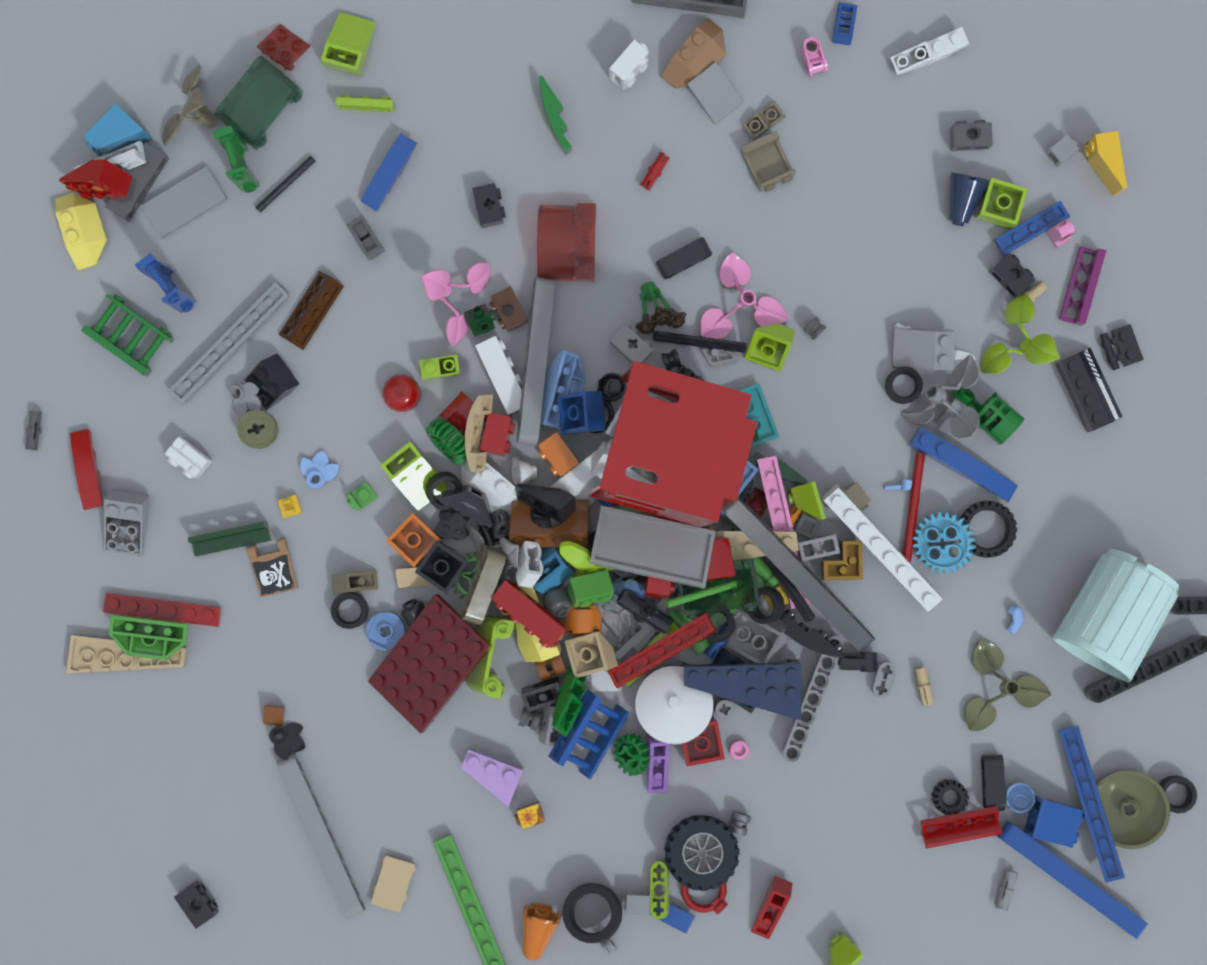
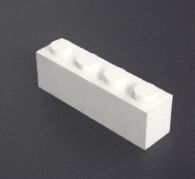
M494 336L475 345L508 416L519 412L522 391L519 385L522 384L518 373L514 375L511 369L514 367L510 356L506 357L503 352L506 350L502 339L498 340Z

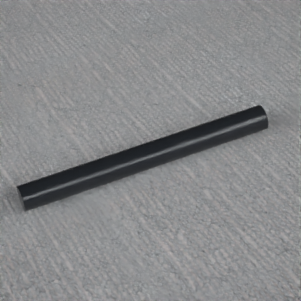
M312 156L308 157L255 208L261 213L316 162Z

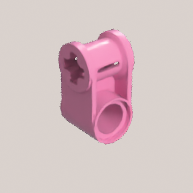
M815 37L807 38L802 45L801 52L808 76H813L814 73L820 71L827 72L828 65L819 40ZM813 44L815 51L807 50L806 45Z

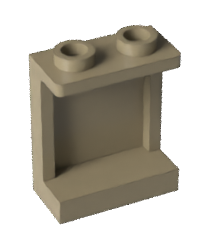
M777 131L741 148L742 156L759 191L765 190V192L774 189L775 185L780 182L785 184L793 180V176L796 173L783 151Z

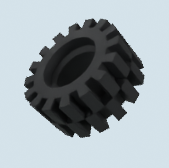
M945 779L943 782H938L937 787L934 786V792L931 794L933 796L932 802L941 813L945 815L957 814L960 811H964L965 806H968V792L959 782ZM948 790H953L957 794V800L952 805H947L943 801V795Z

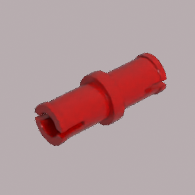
M659 152L652 166L648 167L649 171L640 183V186L645 187L648 191L651 190L656 179L662 175L661 171L670 159L667 155L664 156L665 154Z

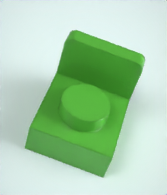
M367 481L354 491L346 494L349 498L346 501L352 509L356 508L359 511L378 498Z

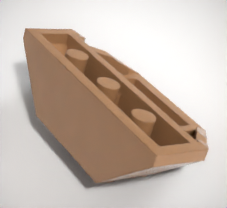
M709 18L703 21L672 57L661 78L675 89L687 87L691 80L714 62L719 64L726 55L723 29Z

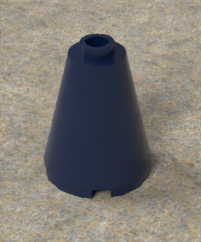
M951 172L949 220H953L952 224L964 226V223H969L988 185V180Z

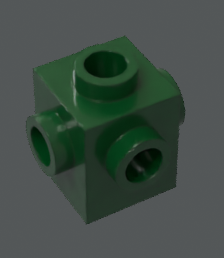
M486 304L476 306L464 312L474 337L495 329L493 321L496 318L492 309H487Z

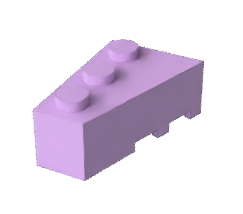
M471 747L468 749L461 767L509 807L523 771L522 767Z

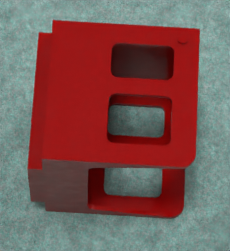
M633 361L620 376V380L628 384L601 483L591 490L588 496L695 527L718 522L722 506L737 501L757 426V421L746 419L752 394L651 366L647 363ZM648 391L674 403L650 397ZM632 466L654 472L657 475V482L649 484L628 478L626 476V469Z

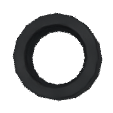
M909 367L895 369L888 375L885 381L886 394L892 401L899 404L913 402L920 396L923 389L921 376L916 370ZM905 374L914 380L915 389L911 395L902 397L894 392L893 381L898 375Z
M439 472L428 480L425 493L435 508L450 510L435 498L434 489L443 481L452 482L455 488L462 487V483L450 472Z
M766 586L750 592L746 607L752 620L756 623L767 624L781 618L784 613L785 603L783 596L776 588ZM761 594L768 595L772 601L773 611L770 616H764L759 610L758 600Z
M347 592L341 594L334 599L331 605L333 621L345 629L359 627L368 617L369 607L367 601L357 593ZM353 599L360 605L361 614L357 620L346 622L340 617L338 612L339 606L344 600Z
M711 604L705 607L698 617L705 613L708 615L714 612L724 614L728 622L725 631L705 637L708 641L714 643L723 642L733 634L735 619L731 611L725 606Z
M1177 775L1162 779L1159 784L1165 792L1171 784L1180 783L1186 787L1188 793L1187 799L1183 804L1178 806L1170 804V812L1179 814L1191 810L1197 800V791L1193 783L1187 778Z

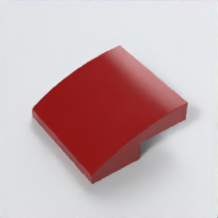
M729 538L714 539L707 581L736 576Z

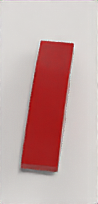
M85 429L70 433L72 455L83 509L88 510L103 506L100 472L97 469L96 452L93 450L91 431Z

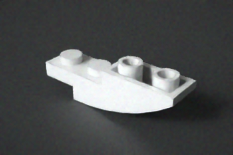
M960 27L890 58L897 75L944 59L952 55V53L969 46V42L963 27Z

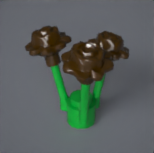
M646 282L640 287L642 293L639 296L642 301L643 315L642 321L637 323L635 328L639 329L642 334L654 332V328L657 325L673 326L676 329L685 323L687 314L685 312L676 313L674 308L672 309L667 303L660 289L656 288L654 282ZM658 297L666 308L659 306L657 302ZM646 300L648 302L653 301L655 306V312L651 317L647 314Z

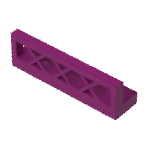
M1082 246L1079 247L1059 320L1079 326L1086 324L1107 250L1099 248L1095 251ZM1083 252L1093 255L1091 263L1086 266L1081 259ZM1084 270L1087 278L1086 281L1080 284L1076 277L1077 272ZM1078 288L1082 295L1081 299L1075 302L1071 293L1072 290ZM1074 307L1077 312L1075 319L1065 317L1067 308Z

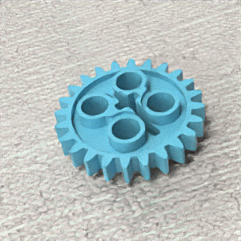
M940 511L938 512V517L935 513H932L931 519L927 516L924 518L925 523H919L922 529H915L919 536L913 537L914 540L918 541L913 547L919 548L915 555L921 554L922 557L919 561H926L924 567L932 565L931 571L938 568V572L941 574L945 569L946 573L949 574L951 568L954 572H957L958 566L964 568V562L969 563L971 561L967 556H974V553L970 550L976 548V545L971 544L976 538L970 535L975 531H968L967 528L970 526V523L964 525V517L958 520L957 513L951 517L950 511L946 512L945 516ZM950 527L956 530V537L949 534ZM931 529H934L937 532V538L931 537ZM943 539L944 541H953L957 539L961 540V543L952 542L947 544L946 546L944 543L931 546L928 545V542H940ZM952 546L959 549L958 556L952 553ZM933 548L940 551V557L933 555Z

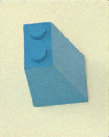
M116 103L83 136L88 141L86 145L99 156L102 154L106 155L137 141H141L144 144L153 139Z

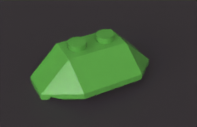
M111 615L109 636L114 639L127 656L167 660L187 643L189 624L139 616Z

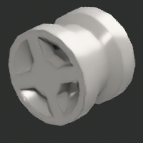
M721 699L715 704V713L719 718L729 719L734 714V706L729 700Z

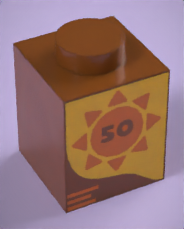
M539 801L517 808V814L514 815L517 825H521L522 829L545 822Z

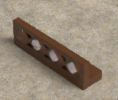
M319 271L280 331L279 336L304 350L344 286L332 277ZM323 278H325V280L323 281V283L319 286V283L321 282V280H322ZM291 328H293V330L291 331L290 335L287 336V333L289 332V330H290Z

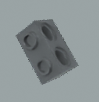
M363 215L347 224L348 229L369 261L385 252Z

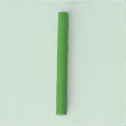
M735 580L666 600L665 604L667 608H671L736 588L737 583Z

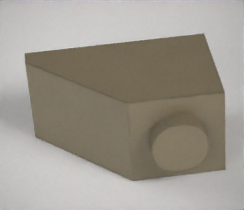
M858 482L844 490L862 511L869 507L867 503L871 500Z
M376 570L333 574V594L378 589Z

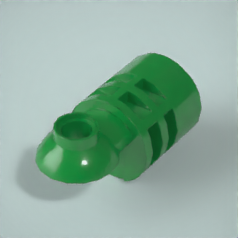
M961 387L959 390H952V398L949 402L953 398H957L968 407L976 410L980 420L979 428L983 429L998 445L1003 444L1025 419L1013 407H1010L1005 400H1002L996 392L981 405L970 389Z

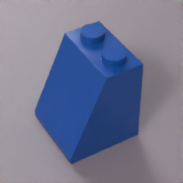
M1035 795V805L1028 813L1023 832L1032 838L1073 848L1079 837L1078 827L1084 820L1083 810Z

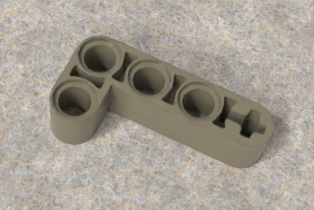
M480 544L477 549L476 560L479 564L460 614L462 620L481 625L485 618L506 561V555L500 549L485 544Z

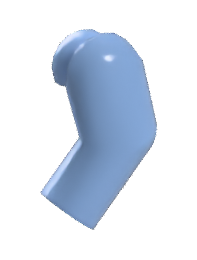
M1012 605L1009 607L1008 612L1012 615L1013 621L1007 630L1015 635L1023 624L1024 618L1022 609L1019 606Z

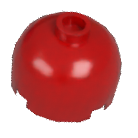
M397 374L385 382L382 389V397L390 409L396 412H408L418 404L421 398V390L418 383L412 377L405 374Z

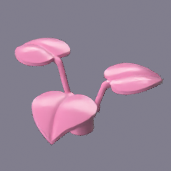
M734 252L729 254L721 265L720 280L725 287L731 288L735 286L742 293L738 296V304L725 315L717 308H711L703 314L700 323L701 336L715 339L727 336L732 329V323L727 317L739 307L747 308L753 305V308L756 309L754 320L760 327L788 321L785 309L777 300L767 296L761 297L758 300L757 306L755 293L752 290L739 287V285L743 286L748 283L751 278V270L748 264Z
M477 262L473 264L467 272V284L450 283V275L443 269L433 270L421 275L427 297L434 301L442 300L455 313V316L450 317L446 324L447 340L452 346L465 337L469 330V324L464 314L459 315V312L445 297L450 295L451 286L470 287L471 293L474 294L481 292L487 286L490 278V266L488 263Z

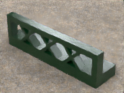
M259 522L188 537V543L193 545L195 557L271 541L268 522Z

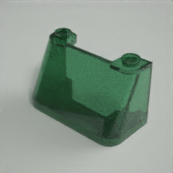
M259 56L221 102L214 115L225 127L231 125L242 139L257 151L259 147L262 148L267 142V129L288 103L299 102L302 98L303 90L266 58Z
M749 559L733 562L736 576L732 578L706 581L704 589L732 580L736 581L737 587L680 604L682 615H686L687 619L698 618L699 613L745 608V612L757 610L756 606H760L755 560ZM678 583L679 597L703 590L702 588Z

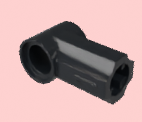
M877 652L844 653L846 656L839 658L840 670L877 672Z

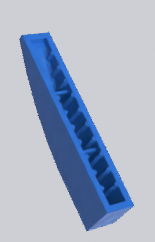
M922 427L917 429L908 445L1006 502L1010 501L1018 485Z

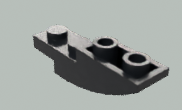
M789 609L784 610L780 619L789 626L784 633L791 639L823 655L836 658H844L846 656L841 652L843 648L834 641L832 643L827 639L829 635L824 630L812 628L808 632L810 628L802 621L798 623L794 619L796 615Z

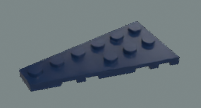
M800 662L683 665L684 686L801 721Z

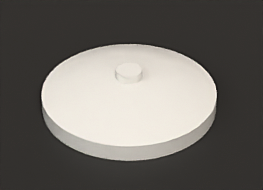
M663 667L647 676L640 685L635 701L636 714L642 728L655 740L666 744H683L694 740L707 728L713 713L712 694L684 686L683 667Z

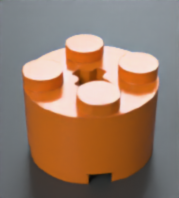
M588 606L582 610H578V607H571L568 615L563 617V623L570 628L565 636H568V633H572L574 637L595 633V631H600L602 634L601 610H598V606Z

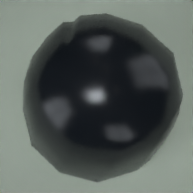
M614 372L607 373L599 379L597 391H602L604 400L613 402L618 401L624 396L626 382L620 380V374Z

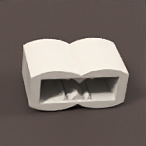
M525 541L519 549L518 566L516 567L518 569L516 580L519 586L532 588L543 573V564L540 560L541 548L536 542Z

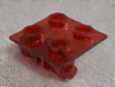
M279 24L257 45V48L261 50L262 54L269 56L272 61L275 60L276 64L284 67V70L292 71L295 66L293 63L310 48V45Z

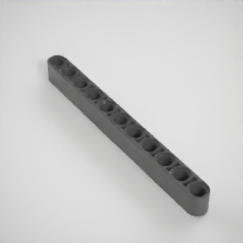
M739 496L736 502L722 506V511L859 652L863 651L875 640L870 631Z

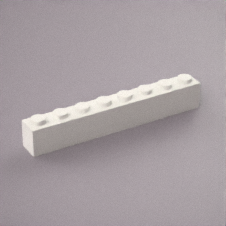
M837 484L822 496L824 502L928 612L943 600L939 592Z

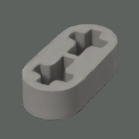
M881 662L877 667L872 684V692L879 698H884L890 693L895 676L893 664ZM889 665L888 669L891 670V673H887L885 679H883L884 672L881 669ZM882 681H884L883 687L886 688V691L878 694L879 691L876 690V687L881 686Z

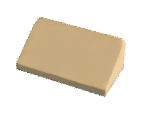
M418 567L395 569L398 588L433 585L415 573Z

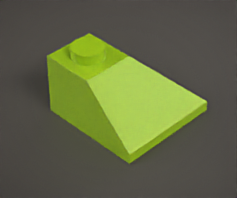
M778 323L756 328L744 359L781 371L792 344L795 329Z
M815 481L789 489L790 493H787L790 505L793 504L796 509L801 510L816 520L826 519Z
M843 932L840 934L836 933L831 938V943L829 944V965H856L864 957L859 947Z

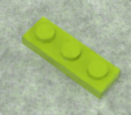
M351 95L336 97L335 105L338 109L395 112V103L389 97H379V99H372L370 96L353 98Z

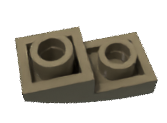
M773 101L762 111L757 112L744 122L743 126L751 137L756 139L786 116L777 103Z

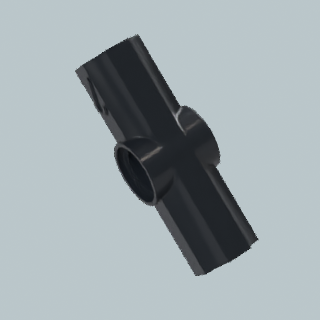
M626 588L622 590L616 600V604L632 613L637 622H646L663 634L668 632L674 622L672 618L658 610L653 601H644Z

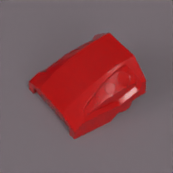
M461 391L438 418L446 419L465 438L466 423L474 402ZM486 414L484 415V423L487 421L488 417Z

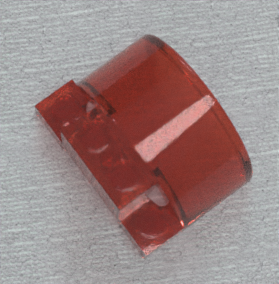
M577 203V206L539 205L537 277L553 279L555 281L595 282L596 204ZM576 259L580 260L578 267H576Z

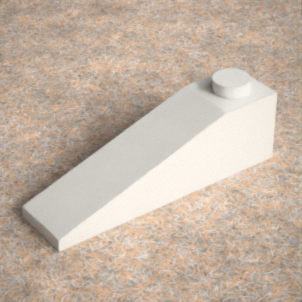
M596 451L551 487L560 488L575 496V500H589V505L593 504L596 499L589 497L588 493L601 483V478L591 473V459Z

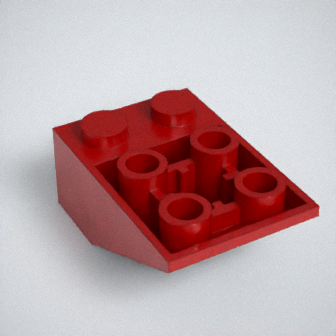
M105 159L88 161L61 177L59 182L66 185L65 188L80 193V196L85 199H91V197L117 199L118 197H127L133 176Z

